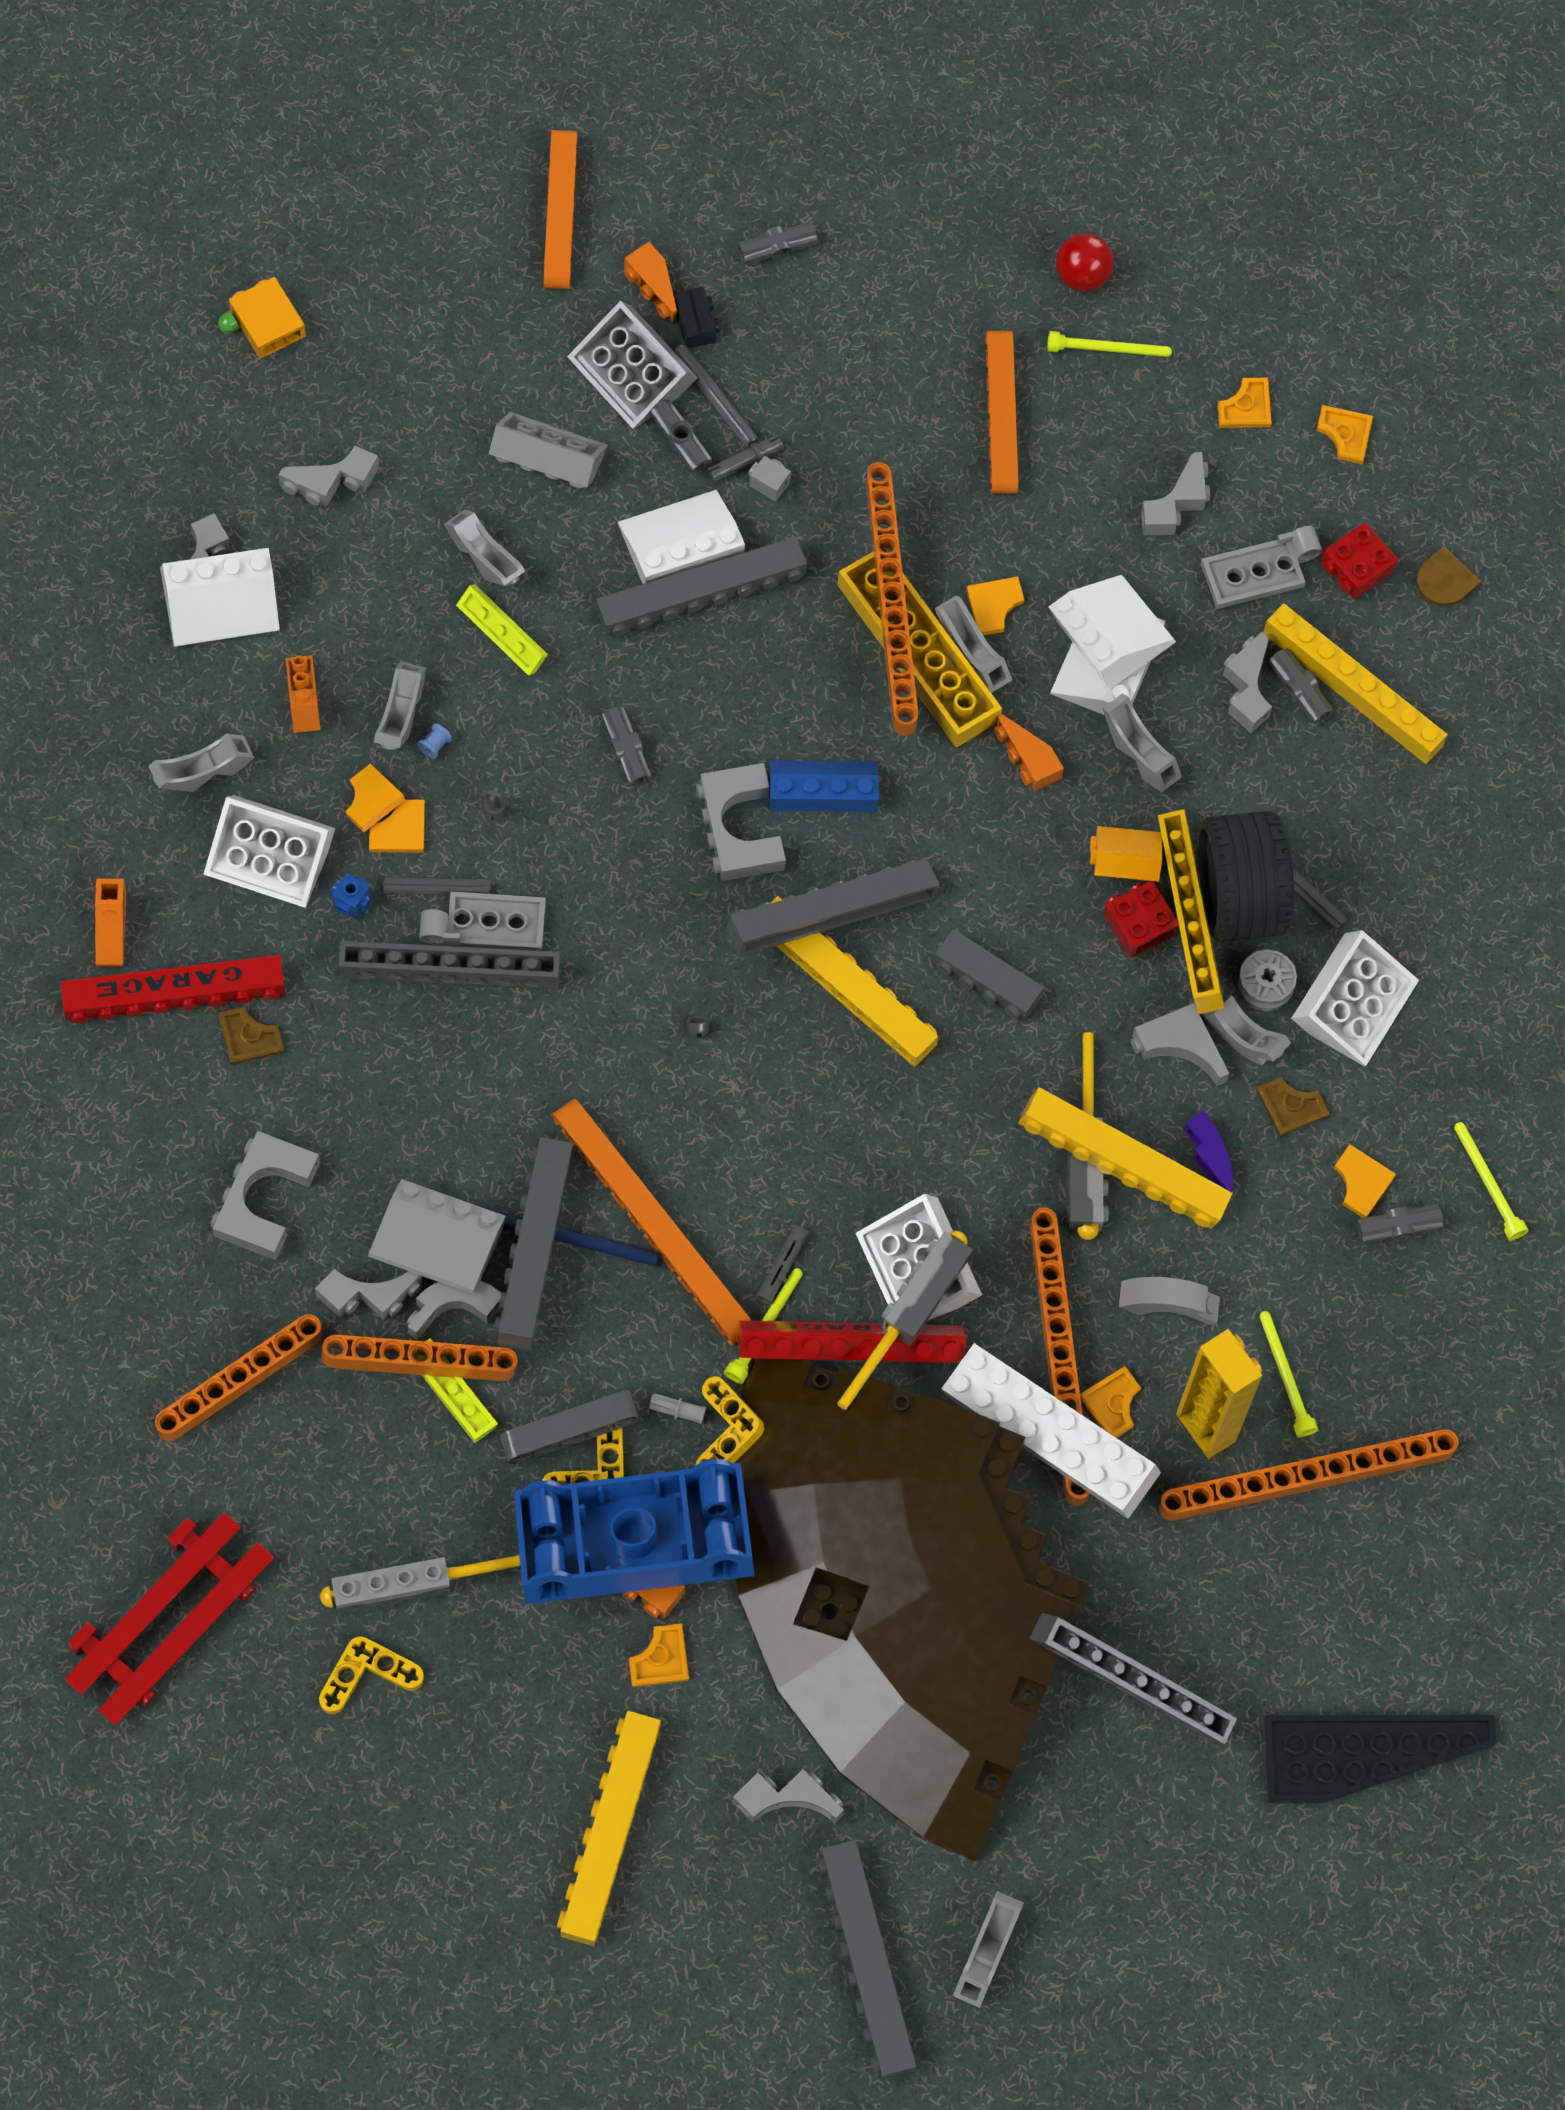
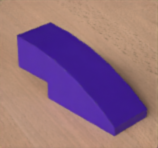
M1202 1110L1186 1121L1183 1130L1197 1146L1194 1149L1192 1158L1213 1183L1232 1192L1234 1188L1233 1177L1227 1151L1215 1125L1205 1111Z

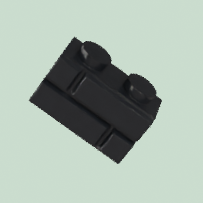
M703 287L690 289V291L675 292L674 300L677 308V319L684 345L687 348L716 343V334L720 333L718 319L712 318L711 311H714L711 295L706 296Z

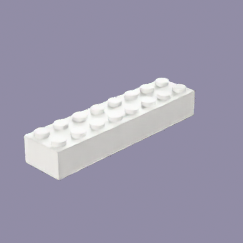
M975 1343L941 1388L948 1398L964 1409L1000 1422L1001 1427L1025 1436L1023 1446L1025 1450L1127 1519L1161 1474L1156 1464Z

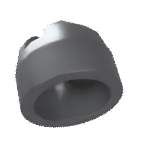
M693 1016L687 1019V1029L691 1036L697 1038V1034L702 1033V1037H704L708 1033V1017Z

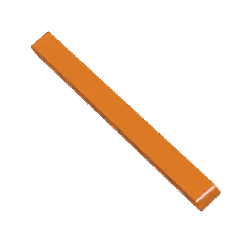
M877 462L868 468L866 489L892 724L896 733L908 736L916 730L918 706L891 470L886 464ZM874 477H881V478H883L884 480H882V481H876V480H874L873 478H874ZM876 501H885L886 504L879 505ZM886 524L889 528H880L879 525ZM882 548H889V549H891L892 551H891V552H883L881 549H882ZM885 572H892V573H894L895 575H894V576H886V575H884V573H885ZM887 596H895V597H897L898 599H897V600H889V599H887L886 597H887ZM898 620L900 623L894 625L891 624L889 621ZM900 644L903 648L895 649L891 645ZM902 668L906 672L898 673L894 669ZM905 692L909 696L903 698L899 697L897 693ZM905 716L909 717L911 721L903 722L899 718Z
M573 1099L551 1114L554 1123L562 1127L561 1132L569 1142L573 1143V1146H577L579 1149L577 1152L589 1167L593 1166L596 1170L594 1173L606 1188L609 1187L612 1192L610 1194L622 1209L626 1208L629 1212L627 1215L639 1230L642 1229L645 1232L644 1237L655 1251H660L662 1260L672 1272L675 1271L679 1275L677 1279L689 1294L691 1292L694 1294L695 1298L693 1299L706 1315L709 1313L712 1317L711 1322L722 1336L726 1335L729 1340L727 1342L731 1346L736 1344L739 1335V1320L751 1321V1319L576 1099Z
M1043 1207L1034 1212L1030 1223V1233L1051 1395L1064 1404L1072 1406L1076 1412L1083 1416L1057 1217L1051 1209ZM1046 1220L1050 1226L1042 1228L1038 1226L1037 1221ZM1049 1246L1054 1252L1045 1254L1040 1250V1247ZM1052 1272L1057 1276V1279L1053 1281L1047 1280L1043 1274ZM1055 1298L1061 1305L1052 1307L1047 1303V1300ZM1052 1325H1059L1064 1329V1332L1060 1334L1054 1333L1050 1327ZM1062 1351L1067 1355V1359L1058 1360L1054 1357L1053 1353ZM1059 1378H1066L1070 1381L1071 1385L1062 1387L1057 1383V1380ZM1062 1475L1065 1499L1075 1506H1080L1087 1502L1090 1493L1085 1490L1083 1495L1074 1494L1071 1491V1487L1077 1484Z
M1439 1430L1170 1489L1162 1495L1158 1506L1159 1513L1166 1520H1179L1446 1461L1455 1453L1458 1446V1438L1450 1430ZM1437 1442H1447L1450 1450H1442ZM1410 1448H1420L1423 1455L1415 1456L1410 1451ZM1392 1453L1396 1457V1461H1386L1383 1454ZM1365 1459L1369 1463V1467H1359L1356 1460ZM1333 1464L1338 1465L1342 1469V1473H1332L1329 1466ZM1302 1471H1311L1315 1475V1479H1305L1302 1476ZM1277 1476L1284 1477L1288 1485L1280 1486L1275 1482L1274 1478ZM1250 1482L1257 1483L1261 1491L1253 1492L1249 1490L1247 1484ZM1223 1488L1230 1489L1234 1496L1232 1498H1225L1221 1495L1220 1490ZM1196 1494L1203 1495L1207 1502L1198 1504L1193 1500L1192 1496ZM1168 1500L1176 1501L1179 1509L1171 1510L1167 1508L1165 1502Z

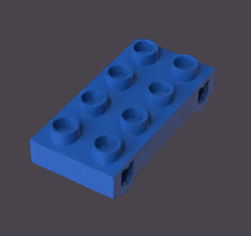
M721 1459L708 1460L695 1465L692 1469L571 1484H561L555 1481H537L525 1486L522 1490L514 1491L522 1587L526 1604L754 1576L741 1463H731Z

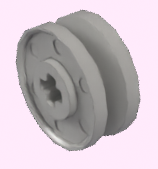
M1268 949L1256 951L1248 956L1241 966L1238 979L1240 996L1246 1004L1256 1010L1273 1011L1280 1009L1288 1003L1293 995L1297 979L1295 966L1287 956L1278 951Z

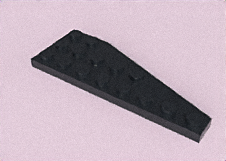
M1266 1715L1264 1724L1268 1803H1326L1492 1747L1496 1744L1494 1715Z

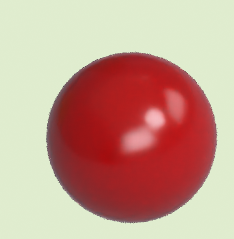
M1080 233L1071 236L1060 246L1056 255V270L1060 279L1066 286L1076 291L1088 292L1100 288L1107 282L1113 271L1114 259L1109 245L1102 238L1094 234Z

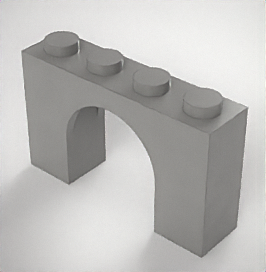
M764 763L701 774L700 784L696 785L697 796L699 800H704L705 808L701 809L704 825L709 824L711 833H707L709 849L714 848L716 857L712 858L715 874L720 873L721 881L785 870L786 859L780 836L744 841L730 835L722 823L724 813L734 804L769 797V783Z
M257 1131L254 1139L250 1138L244 1150L246 1154L243 1163L239 1162L233 1174V1178H235L232 1187L228 1186L222 1197L223 1207L220 1212H215L211 1221V1227H213L214 1237L276 1260L287 1237L286 1227L251 1213L245 1205L246 1193L255 1181L272 1175L281 1176L309 1187L319 1167L320 1159L317 1153Z

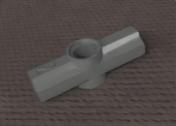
M807 222L786 229L782 226L772 227L766 230L762 236L739 242L737 248L742 263L748 265L769 258L777 261L782 256L787 258L793 251L816 245L818 238L814 225L811 222Z
M662 400L657 403L650 411V414L668 438L670 447L678 452L693 474H699L706 470L712 463V459L694 435L692 425L684 421L670 400ZM684 435L686 438L679 439L676 436Z
M1288 648L1278 651L1269 659L1270 666L1283 682L1285 693H1289L1293 699L1291 701L1300 705L1313 724H1319L1333 713L1332 707L1318 690L1319 686L1314 675L1309 670L1302 668Z
M624 707L610 708L602 714V719L611 739V749L617 754L615 759L617 762H620L630 787L644 785L651 780V774L643 757L640 738L636 731L633 732Z
M1438 1204L1411 1210L1407 1207H1399L1387 1211L1385 1215L1358 1219L1356 1222L1357 1232L1362 1245L1389 1239L1397 1242L1399 1238L1404 1237L1405 1240L1414 1237L1415 1234L1443 1229V1216Z

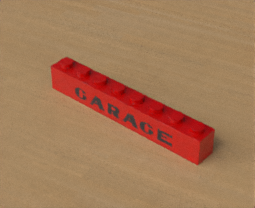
M280 955L61 981L64 1015L66 1021H71L72 1023H84L88 1018L99 1017L101 1020H110L115 1015L121 1014L136 1017L146 1011L166 1013L170 1011V1008L179 1007L183 1010H192L197 1008V1005L203 1004L218 1007L228 1001L248 1003L252 1001V998L263 997L265 1000H274L279 998L280 995H285Z
M739 1320L738 1350L740 1358L867 1361L887 1331L882 1329L883 1324ZM925 1324L911 1346L896 1338L881 1361L960 1363L965 1357V1331L962 1325Z

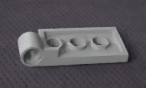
M1304 526L1293 532L1278 535L1275 541L1203 558L1201 566L1216 609L1303 588L1306 582L1299 564L1316 559L1323 553L1315 528L1313 526ZM1282 560L1290 563L1291 568L1283 570L1278 567L1277 563ZM1262 567L1265 569L1266 574L1264 576H1257L1253 573L1252 569ZM1236 573L1241 577V581L1231 582L1227 575Z
M451 892L449 916L446 912L435 909L425 910L421 913L419 940L425 944L440 946L542 951L546 898ZM465 914L470 920L465 925H459L455 922L456 916ZM486 916H493L497 919V923L494 926L487 927L483 925L482 920ZM513 918H521L524 921V925L520 928H512L509 922Z

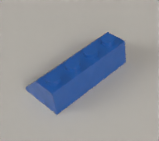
M770 760V811L877 812L879 801L877 762Z

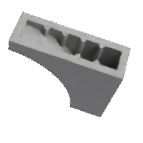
M1194 1003L1134 1028L1131 1045L1136 1054L1141 1053L1144 1060L1157 1056L1183 1058L1202 1068L1212 1078L1216 1086L1227 1082L1229 1072L1200 1015H1198Z

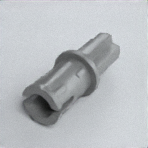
M653 1394L649 1403V1409L672 1415L675 1420L679 1417L702 1424L706 1407L682 1401L683 1398L677 1400L659 1394Z

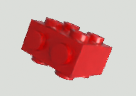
M1364 522L1326 548L1321 563L1324 570L1336 578L1342 591L1350 594L1355 600L1395 572L1398 559Z
M1153 881L1146 884L1140 882L1134 885L1129 890L1130 892L1122 896L1120 894L1114 895L1105 904L1103 915L1130 958L1166 941L1178 933L1179 922Z

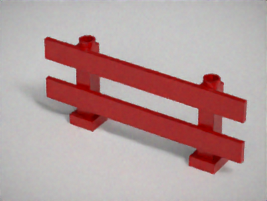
M225 1512L200 1537L195 1534L196 1525L189 1518L168 1537V1544L174 1550L178 1551L180 1548H183L186 1552L101 1641L96 1638V1629L87 1622L68 1642L69 1649L77 1656L81 1651L86 1655L64 1679L81 1696L104 1672L120 1686L98 1710L114 1726L137 1703H141L145 1707L155 1697L156 1693L151 1688L236 1598L241 1599L243 1602L248 1599L255 1591L251 1583L274 1559L257 1542L234 1567L226 1562L218 1552L241 1527ZM204 1567L219 1583L133 1672L118 1657Z

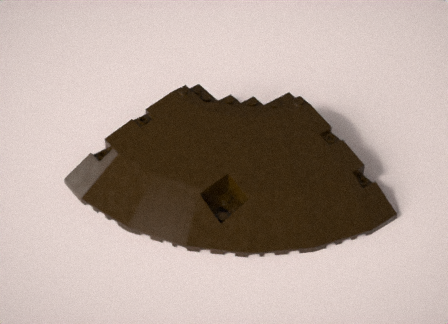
M757 1358L740 1397L762 1420L764 1431L760 1438L735 1462L741 1463L754 1576L736 1578L740 1604L752 1628L753 1635L764 1657L774 1686L787 1703V1706L795 1713L812 1739L817 1742L842 1777L856 1788L861 1789L874 1802L884 1807L901 1823L903 1822L916 1832L915 1834L923 1840L976 1862L1060 1657L1029 1638L1042 1613L1057 1616L1074 1626L1090 1583L1038 1562L1047 1535L1023 1525L1031 1498L1008 1489L1021 1457L1025 1436L1000 1426V1422L976 1412L921 1393L917 1396L897 1388L893 1384L871 1377L867 1379L849 1407L844 1410L837 1403L858 1373L840 1368L837 1374L815 1365L814 1361L806 1359ZM822 1377L826 1380V1383L819 1385L816 1383V1379ZM904 1400L907 1405L900 1408L896 1405V1402ZM745 1418L741 1420L749 1431L754 1428L752 1423ZM733 1440L732 1452L736 1447L735 1440ZM826 1606L835 1607L838 1611V1616L833 1620L825 1619L822 1615L823 1608ZM1029 1692L1032 1694L1033 1699L1025 1701L1022 1698V1694ZM995 1779L998 1785L995 1788H991L987 1785V1781Z

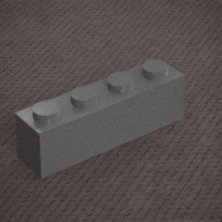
M954 929L935 953L934 964H936V968L944 975L951 974L958 978L959 983L968 990L975 989L981 993L982 998L992 1005L995 1003L1004 1008V1012L1013 1019L1020 1018L1025 1021L1043 995L1044 987Z

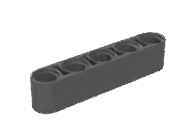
M621 1391L508 1430L500 1435V1439L508 1463L518 1464L629 1426L637 1422L639 1416L631 1392Z

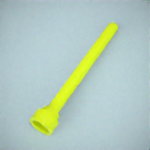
M1049 331L1048 352H1058L1059 350H1064V348L1162 357H1169L1172 354V349L1168 346L1067 338L1065 335L1060 334L1059 331Z
M1462 1122L1456 1123L1455 1131L1505 1221L1504 1232L1508 1240L1512 1241L1524 1236L1529 1231L1526 1224L1519 1217L1514 1216L1466 1126Z
M795 1268L792 1270L762 1321L776 1320L802 1277L801 1269ZM739 1357V1359L730 1362L724 1371V1375L738 1384H743L749 1374L748 1364L752 1358Z
M1263 1311L1260 1314V1320L1296 1416L1293 1426L1298 1438L1314 1434L1318 1431L1314 1418H1311L1310 1414L1306 1413L1269 1312Z

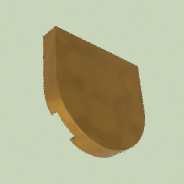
M1444 546L1421 566L1417 576L1420 595L1432 605H1456L1481 583Z

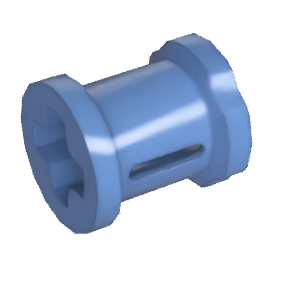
M435 723L431 727L432 731L426 738L419 740L417 743L420 751L431 759H436L438 756L437 752L444 744L452 741L451 734L441 725Z

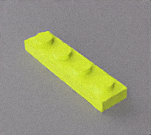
M474 584L468 587L456 606L525 673L533 675L548 654L478 586Z
M429 1338L426 1342H433V1341L431 1340V1338ZM416 1354L413 1356V1359L423 1362L426 1360V1357ZM446 1357L441 1358L442 1362L450 1364ZM421 1375L474 1443L498 1427V1423L461 1377Z

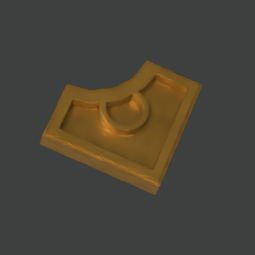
M246 1007L218 1013L231 1065L285 1053L278 1025H264L256 1022L249 1016Z
M1282 1077L1256 1088L1279 1137L1327 1118L1330 1115L1318 1090L1312 1092L1297 1091L1287 1085Z

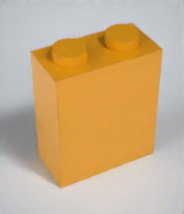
M275 277L269 280H262L254 287L246 291H239L229 299L230 311L259 359L306 337L304 323Z
M1097 826L1096 836H1091L1089 849V864L1094 865V875L1159 881L1162 864L1161 832Z

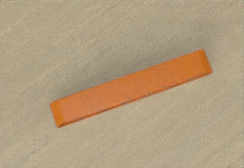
M551 130L544 288L570 289L577 131Z
M986 331L991 494H1017L1018 458L1013 331Z
M311 1314L301 1316L162 1410L155 1419L158 1435L166 1441L178 1439L318 1344L322 1338L320 1320ZM307 1326L316 1328V1332L311 1335L303 1334L302 1330ZM283 1342L293 1344V1347L288 1351L279 1349ZM260 1358H268L270 1360L269 1364L264 1367L257 1366L255 1363ZM238 1373L247 1376L242 1382L237 1383L232 1380ZM214 1389L223 1391L219 1398L209 1397V1393ZM196 1405L200 1407L199 1411L195 1414H187L185 1412L188 1406ZM167 1421L176 1423L172 1430L162 1429V1425Z
M331 1335L324 1340L321 1355L323 1363L327 1367L334 1369L452 1378L461 1377L492 1381H508L515 1374L518 1362L516 1353L504 1347L347 1335ZM338 1348L342 1353L331 1355L328 1350ZM366 1350L370 1356L362 1358L356 1352ZM393 1352L397 1354L398 1358L390 1360L385 1357V1354ZM421 1354L426 1357V1360L418 1362L413 1359V1356ZM448 1356L453 1358L455 1362L446 1364L442 1362L441 1358ZM476 1358L482 1361L483 1364L473 1366L469 1360ZM507 1361L511 1367L501 1368L497 1362Z

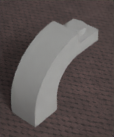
M1222 993L1225 1009L1201 1014L1221 1038L1245 1058L1257 1064L1263 1065L1267 1060L1273 1062L1282 1056L1284 1050L1291 1044L1286 1035L1268 1031L1254 1023L1243 1012L1232 995Z
M1140 1277L1121 1282L1119 1308L1136 1315L1153 1312L1179 1313L1212 1325L1218 1321L1220 1297L1209 1293L1207 1286L1192 1281L1167 1277Z
M479 1281L473 1294L437 1282L426 1288L416 1298L417 1307L421 1310H415L407 1321L409 1324L407 1326L408 1334L418 1340L438 1315L451 1309L467 1310L488 1324L499 1310L501 1292L483 1281Z

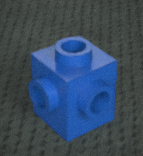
M346 873L342 881L340 879L337 880L332 887L331 894L334 908L345 916L349 915L357 919L360 913L365 912L371 904L372 898L369 884L359 876L352 877Z

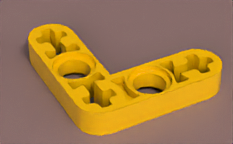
M710 1377L703 1384L702 1394L730 1426L698 1458L696 1465L703 1461L719 1460L720 1458L716 1456L717 1453L724 1458L723 1460L735 1463L763 1434L764 1423L728 1383L720 1377ZM715 1386L725 1396L723 1399L714 1394L712 1389ZM733 1402H738L739 1409L737 1413L728 1415V1406ZM742 1419L748 1420L754 1428L749 1431L746 1425L741 1422ZM730 1440H735L736 1447L734 1451L726 1454L724 1452L725 1444Z
M622 1428L613 1431V1443H607V1433L597 1436L598 1470L550 1472L544 1476L542 1481L557 1479V1482L566 1484V1478H571V1484L580 1478H585L589 1481L608 1479V1471L602 1472V1469L613 1470L614 1478L624 1477ZM613 1450L618 1454V1460L615 1463L608 1464L602 1459L603 1453Z
M356 1637L349 1642L320 1693L319 1703L322 1710L328 1714L341 1712L365 1669L408 1691L420 1688L424 1681L423 1671L414 1662L365 1637ZM364 1644L366 1652L373 1655L374 1650H377L378 1652L373 1658L372 1665L368 1664L370 1657L364 1654L356 1657V1652L353 1648ZM382 1657H390L394 1665L391 1670L382 1671L377 1666L378 1661ZM399 1663H402L404 1665L401 1667V1670L409 1674L412 1670L416 1671V1678L418 1680L406 1683V1677L398 1672L397 1678L393 1677V1675L397 1672ZM346 1668L351 1669L355 1673L354 1679L349 1683H343L338 1678L339 1672ZM333 1683L347 1690L344 1693L340 1689L337 1695V1700L340 1702L338 1705L332 1704L331 1707L327 1706L328 1703L325 1697H332L336 1691V1687L331 1686Z

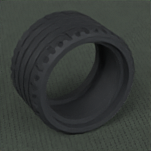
M1274 811L1206 817L1198 829L1197 870L1211 937L1217 942L1242 940L1244 938L1255 939L1257 937L1284 936L1292 926L1295 897L1291 850L1286 828L1281 817Z

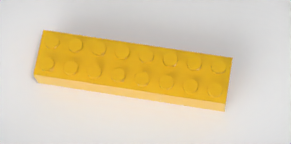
M885 548L881 549L883 552H887ZM871 552L839 571L838 587L884 649L874 552ZM885 572V573H884V575H886V576H894V575H895V574L892 573V572ZM903 574L916 694L955 748L996 725L997 716L1001 715L1002 707ZM887 596V597H886V598L889 599V600H897V599H898V598L895 597V596ZM898 620L889 621L891 624L894 625L900 623ZM900 644L891 645L895 649L903 648ZM898 668L901 673L906 672L904 669Z
M1229 1329L1199 1348L1176 1413L1208 1459L1236 1442L1262 1378V1369L1257 1360L1253 1357L1250 1359L1244 1351L1245 1345L1237 1334L1233 1335Z

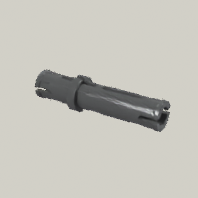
M776 434L758 444L753 443L745 451L708 467L707 472L710 478H713V483H716L755 462L759 463L764 456L768 457L784 450V445Z
M793 1226L771 1269H767L765 1273L766 1279L755 1296L760 1302L771 1305L780 1286L786 1283V1275L809 1235L805 1229ZM791 1245H794V1247H793L791 1253L789 1254L787 1260L784 1261V1258H785L786 1254L788 1253V1251H789ZM778 1269H780L781 1271L777 1279L775 1280L773 1286H771L772 1280L774 1279Z

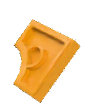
M1268 377L1242 378L1241 387L1236 395L1228 400L1218 401L1219 428L1271 427Z
M1322 405L1316 431L1326 434L1334 442L1337 449V459L1363 464L1373 416Z
M1018 577L969 585L966 588L974 621L983 636L1004 632L1006 615L1014 607L1024 604V597Z
M369 764L350 779L351 785L355 789V797L352 805L346 810V815L358 828L365 832L401 804L405 798L392 783L375 767Z
M404 800L388 818L370 827L369 852L424 853L425 800Z
M1350 1144L1334 1166V1169L1342 1176L1346 1184V1197L1342 1205L1362 1218L1368 1217L1396 1175Z
M1124 1366L1082 1392L1080 1399L1099 1427L1115 1438H1118L1134 1427L1130 1417V1404L1133 1397L1141 1391V1387L1128 1368Z
M682 1623L655 1626L653 1638L648 1648L639 1655L629 1658L632 1688L689 1681Z

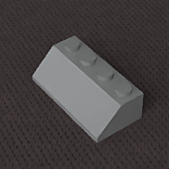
M509 412L495 427L489 454L496 456L495 458L500 462H513L519 464L524 470H537L545 473V476L550 479H563L569 481V484L574 487L584 488L593 482L608 445Z

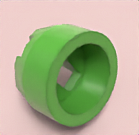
M227 311L219 318L218 325L222 332L231 334L240 329L239 324L230 311Z

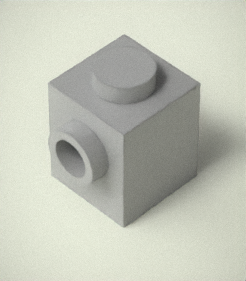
M766 456L759 463L755 462L748 474L750 476V487L775 502L790 484L791 479L790 470L786 469L780 461L776 459L771 460Z

